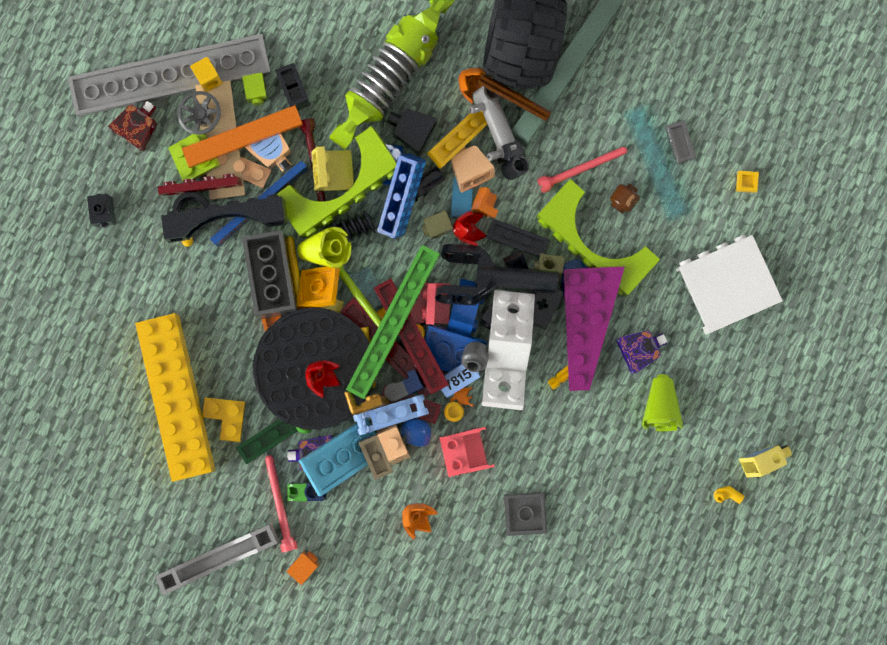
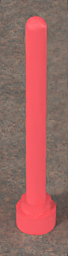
M620 147L553 177L542 176L538 178L539 186L542 185V193L550 191L556 183L626 154L627 148Z
M268 455L265 460L283 537L280 547L282 552L298 549L296 541L290 535L273 456Z

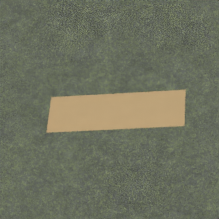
M222 81V85L208 92L217 99L221 108L220 120L213 130L206 133L208 138L236 128L231 81ZM195 85L196 91H204L201 85ZM196 95L200 104H202L207 97L204 95ZM211 99L208 104V107L210 109H216V105L214 101ZM217 113L214 114V120H213V122H214L215 119H216ZM200 126V127H201V130H204V129L208 128L209 126H207V127H202V126ZM239 150L226 154L227 162L207 173V176H215V179L223 178L224 174H235V176L241 178L242 186L209 190L210 200L245 195L242 172H236L233 168L234 163L241 160Z

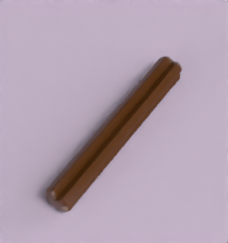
M485 74L480 76L478 84L545 121L549 118L551 112Z

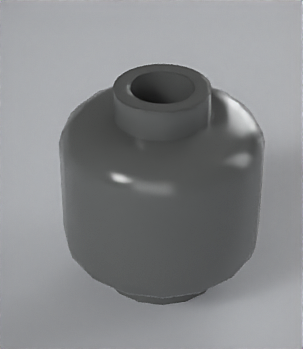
M481 342L468 343L463 350L462 365L470 372L484 370L489 360L488 347Z

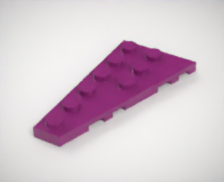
M625 266L564 269L569 391L590 390Z

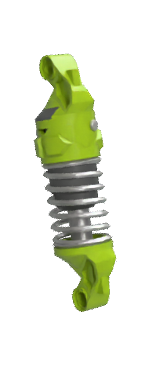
M430 0V8L420 14L403 15L399 23L393 25L386 35L385 43H383L384 49H379V56H373L375 65L368 64L371 74L362 72L363 77L371 83L370 86L358 79L356 80L357 84L365 92L362 93L357 88L351 87L345 94L349 111L348 119L342 125L339 123L329 136L332 141L345 150L354 139L357 126L362 123L382 121L384 111H389L388 104L395 102L393 96L400 95L399 88H406L405 81L412 79L411 73L417 72L433 55L432 50L439 43L436 30L439 16L441 13L445 14L455 0ZM386 92L391 100L383 98L382 95ZM380 100L385 106V108L377 105L376 103Z

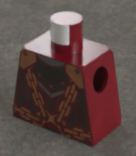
M148 101L145 102L140 110L131 104L108 127L144 152L157 126V123L150 117L156 107Z

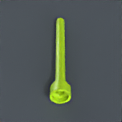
M344 265L339 267V277L376 326L379 327L382 321L381 317L343 269Z

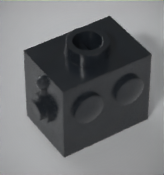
M108 194L87 196L90 224L101 228L116 225L113 197Z

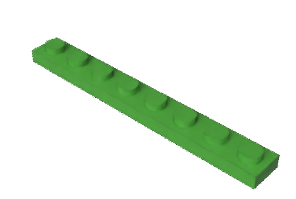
M421 245L347 386V391L365 400L439 259L440 253Z

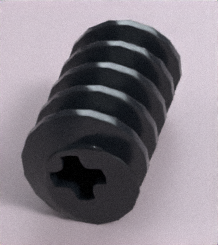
M362 210V217L356 212L354 220L350 215H347V222L342 218L339 220V225L334 220L332 221V227L344 230L351 241L354 240V234L361 238L362 231L367 236L369 235V229L376 233L370 214L365 210Z

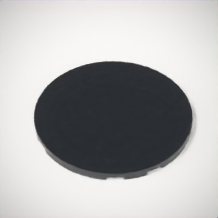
M309 307L287 313L265 331L257 346L253 359V379L257 393L263 404L274 416L294 427L311 430L336 426L353 416L344 393L348 392L346 388L370 343L363 331L351 319L336 311L326 308ZM321 360L331 361L339 365L337 369L332 371L340 383L339 386L323 387V398L316 395L308 387L305 377L307 367ZM353 394L357 406L366 401Z

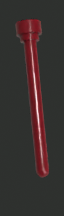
M308 118L301 120L303 125L300 126V130H302L306 137L313 173L312 151L316 148L313 132L316 126L314 119ZM316 191L318 202H325L324 191Z

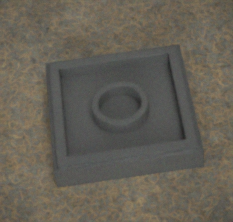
M544 492L504 495L506 536L547 533Z

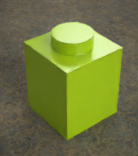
M262 72L242 76L248 103H252L254 106L264 104V101L268 100V94Z

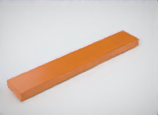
M294 105L181 149L188 167L192 168L300 127L303 124Z

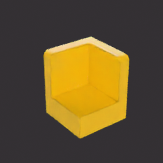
M208 57L190 66L205 92H209L223 84Z

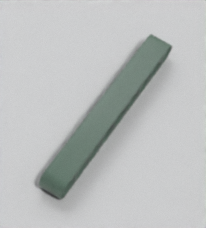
M599 0L558 61L552 80L545 87L539 89L532 100L533 102L551 111L552 106L557 102L562 91L567 87L574 73L577 72L586 55L588 56L595 42L600 38L605 27L610 23L624 0ZM525 110L512 130L513 136L528 145L529 140L534 136L543 119Z

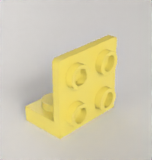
M325 146L316 147L312 151L314 191L349 190L354 185L352 154L350 150L325 151Z

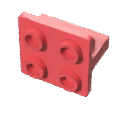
M425 283L410 312L416 323L432 325L434 323H449L450 304L437 302L435 300V291L438 287L450 284Z

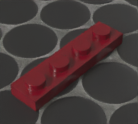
M224 174L223 178L215 179V176L203 177V181L184 179L183 183L176 184V181L163 182L164 186L157 187L159 195L169 196L186 192L240 187L242 182L241 178L235 176V174Z

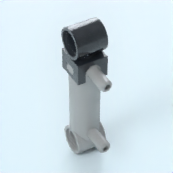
M482 86L474 92L473 99L475 105L469 106L468 110L471 114L483 112L497 147L496 150L487 154V159L489 161L497 159L498 164L503 163L501 168L503 176L508 180H514L527 173L529 170L528 161L525 157L521 156L524 154V150L520 140L515 141L499 100L500 95Z

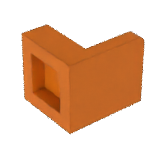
M487 187L479 188L471 210L482 213L485 217L495 218L498 210L493 208L497 195L491 193Z

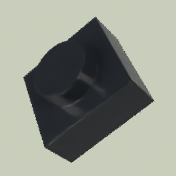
M521 250L503 258L506 268L529 269Z

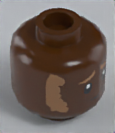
M630 183L627 186L623 184L618 185L610 196V201L612 202L610 205L622 214L624 212H631L640 200L639 195L636 193L638 189Z

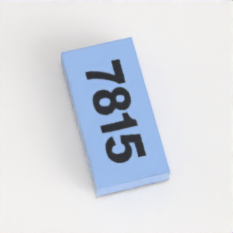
M460 364L444 374L449 386L442 389V392L446 397H449L480 378L481 375L479 372L468 371Z

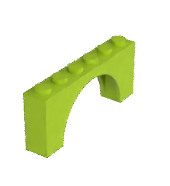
M372 126L355 137L361 151V169L356 182L344 195L325 202L312 201L302 196L291 185L277 193V195L282 196L285 200L287 218L299 236L309 238L318 232L317 229L322 225H329L336 215L346 213L350 209V205L363 201L367 193L371 190L373 192L382 187L384 181L393 178L397 160Z
M570 179L537 215L539 220L537 222L544 229H551L554 232L552 234L553 237L560 243L564 241L569 246L567 249L573 255L581 256L584 259L582 262L586 267L625 266L617 294L626 297L660 259L646 246L638 253L622 259L601 257L589 250L581 241L575 225L576 208L585 192Z

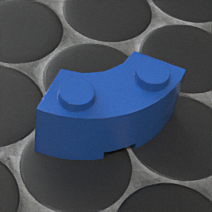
M461 278L459 286L476 287V282ZM484 300L475 306L454 304L447 329L469 336L471 332H476L478 321L475 320L479 304L483 305Z

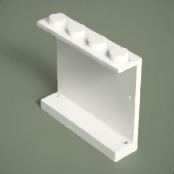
M745 234L734 239L735 243L728 245L727 242L716 247L717 251L712 253L707 250L698 254L699 259L691 261L690 258L679 263L681 267L676 269L677 272H681L705 325L702 327L705 335L783 301L753 235L747 238Z

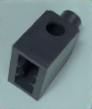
M406 109L402 117L391 112L387 123L396 127L393 132L396 139L417 155H420L437 124V118Z

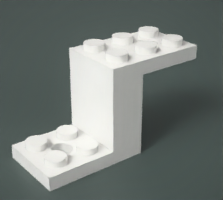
M494 290L488 342L489 360L485 368L482 406L523 410L526 369L532 345L535 294ZM514 308V309H516L518 312H517V313H510V312L508 311V309ZM507 386L509 391H501L499 387Z

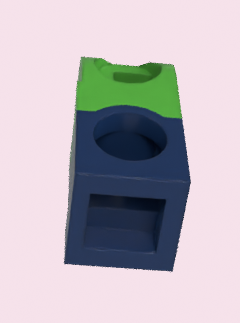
M311 483L287 484L288 501L327 500V493L318 496Z

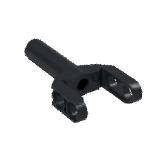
M445 244L441 248V257L449 263L478 264L476 287L443 285L435 291V300L437 302L475 306L484 300L495 287L557 291L558 271L497 267L492 262L490 255L481 246Z

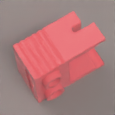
M485 427L459 432L458 434L455 433V435L451 434V436L439 437L448 477L495 467L494 463L488 465L480 436V431L486 430Z

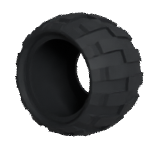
M495 0L483 60L485 74L493 77L494 80L505 86L518 89H536L537 86L545 87L553 78L562 47L567 18L566 0Z

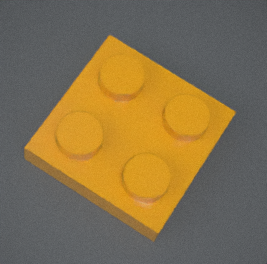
M326 266L301 270L296 307L302 309L335 305L340 268Z

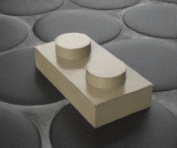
M378 434L359 441L374 480L393 473Z

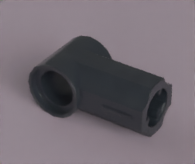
M437 166L422 174L414 202H417L418 198L422 195L426 196L429 193L428 191L445 181L442 172Z

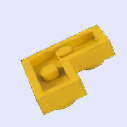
M205 397L202 418L222 420L220 440L241 442L246 402Z

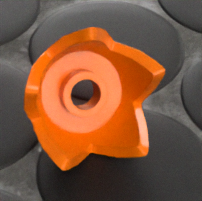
M482 68L465 69L458 78L461 93L472 104L474 101L472 94L482 87V85L478 84L480 76L485 74Z
M423 503L409 504L402 512L404 529L413 540L416 537L415 530L431 532L427 516L436 515L438 512Z

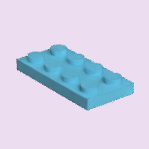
M365 418L366 425L370 426L368 418ZM355 423L298 460L318 496L324 495L368 465L359 441L375 435V431L359 435L357 431L359 427Z

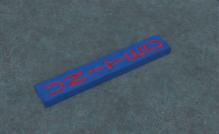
M303 161L296 164L258 197L259 200L267 199L268 195L277 194L291 185L308 170L306 164ZM233 218L212 236L210 240L219 247L250 219Z

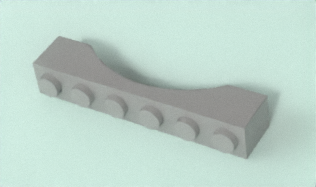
M270 523L156 575L155 578L162 594L165 595L227 565L269 548L280 542L273 524Z

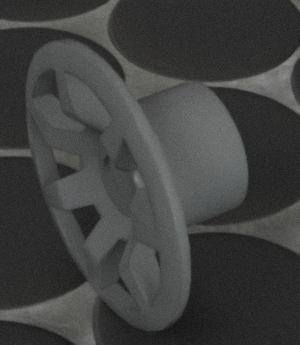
M192 92L185 96L179 104L178 120L181 126L192 134H206L213 130L220 120L221 108L219 102L208 92ZM196 95H204L207 97L203 101V103L200 104ZM191 97L194 103L193 108L184 105ZM211 99L214 101L216 109L208 107ZM182 109L191 113L184 120L182 119ZM217 113L216 119H215V121L213 122V120H214V114ZM194 121V130L188 128L185 124ZM200 126H202V127H207V126H209L208 128H206V129H204V130H199Z

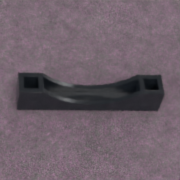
M273 194L268 195L267 199L261 200L259 198H249L247 202L242 203L230 201L227 202V205L223 206L211 204L205 209L192 207L188 208L186 212L169 211L167 215H161L164 240L168 243L190 240L204 226L225 218H247L260 222L267 227L288 224L285 200L282 196Z

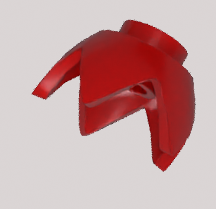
M472 210L462 214L453 225L454 235L466 244L478 246L475 241L487 236L475 226L484 214L473 213Z
M325 360L310 364L306 369L305 375L308 387L316 395L323 398V387L340 385L332 371L337 369L339 365Z

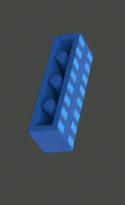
M409 153L399 155L377 232L394 239L405 235L426 164L425 159Z

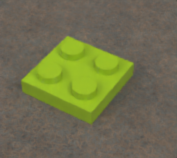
M192 134L168 147L182 181L184 179L196 180L220 167L217 158L192 168L188 167L181 148L207 139L206 134Z

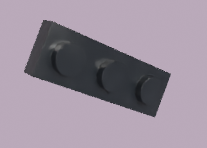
M496 219L492 220L486 239L519 251L521 250L536 257H540V254L545 253L549 242L548 238Z

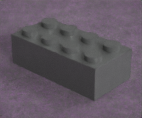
M278 230L242 237L255 317L260 320L286 315L298 310L286 238L283 231Z

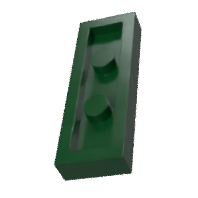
M278 419L235 448L244 462L249 464L298 431L296 427Z

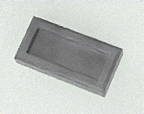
M685 120L665 126L676 164L696 159Z

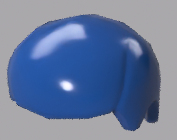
M413 418L402 424L401 437L405 435L407 443L410 445L426 446L430 443L431 428L427 422Z

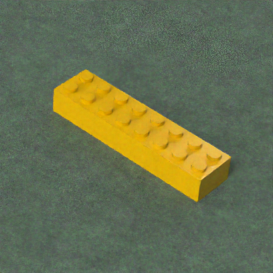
M173 313L135 323L171 481L174 482L216 471L204 419L202 418V410L180 316Z

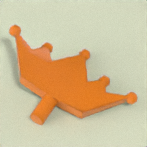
M473 387L462 388L455 392L454 397L450 401L453 402L457 399L459 404L471 405L473 407L474 404L469 402L472 396L467 397L470 389H473Z

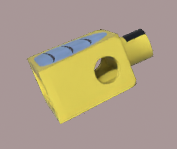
M779 445L768 446L739 458L746 477H762L787 465L786 458L792 456V452L787 445L782 447Z

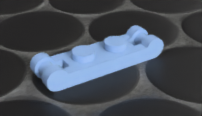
M423 394L354 415V421H357L359 427L357 430L358 434L362 435L429 414L428 409L425 408L423 400H425ZM415 403L417 411L412 412L410 404ZM370 417L372 425L367 426L365 418Z

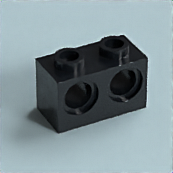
M294 63L276 69L275 72L289 107L295 105L298 111L310 106Z

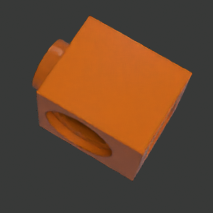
M304 551L286 572L302 585L319 566V563H317L318 558L312 552L306 553Z

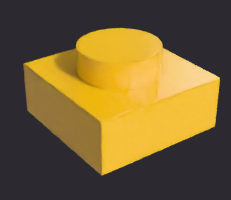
M739 170L737 172L736 192L756 193L758 191L759 172Z

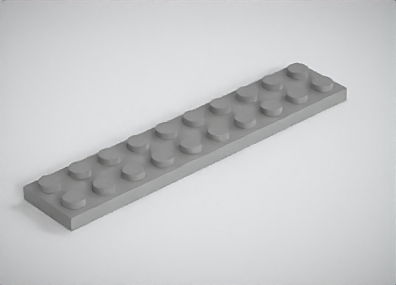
M253 35L70 76L68 81L75 114L77 117L131 104L134 105L196 91L195 85H200L190 66L205 57L209 58L221 81H231L232 83L243 80L242 76L261 72L263 76L271 74L263 35Z

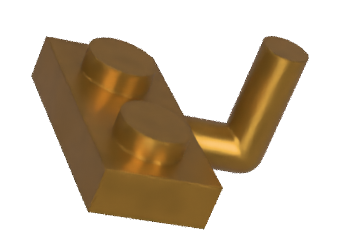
M349 391L344 393L352 415L390 404L386 396L374 394L366 397V402L357 406L353 393Z

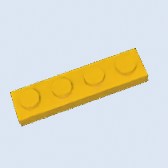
M483 112L469 113L427 152V155L439 169L488 125Z

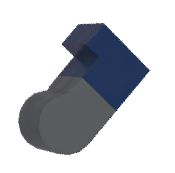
M413 369L407 372L409 378L399 383L387 385L385 388L387 399L398 401L424 389L425 387L417 370Z

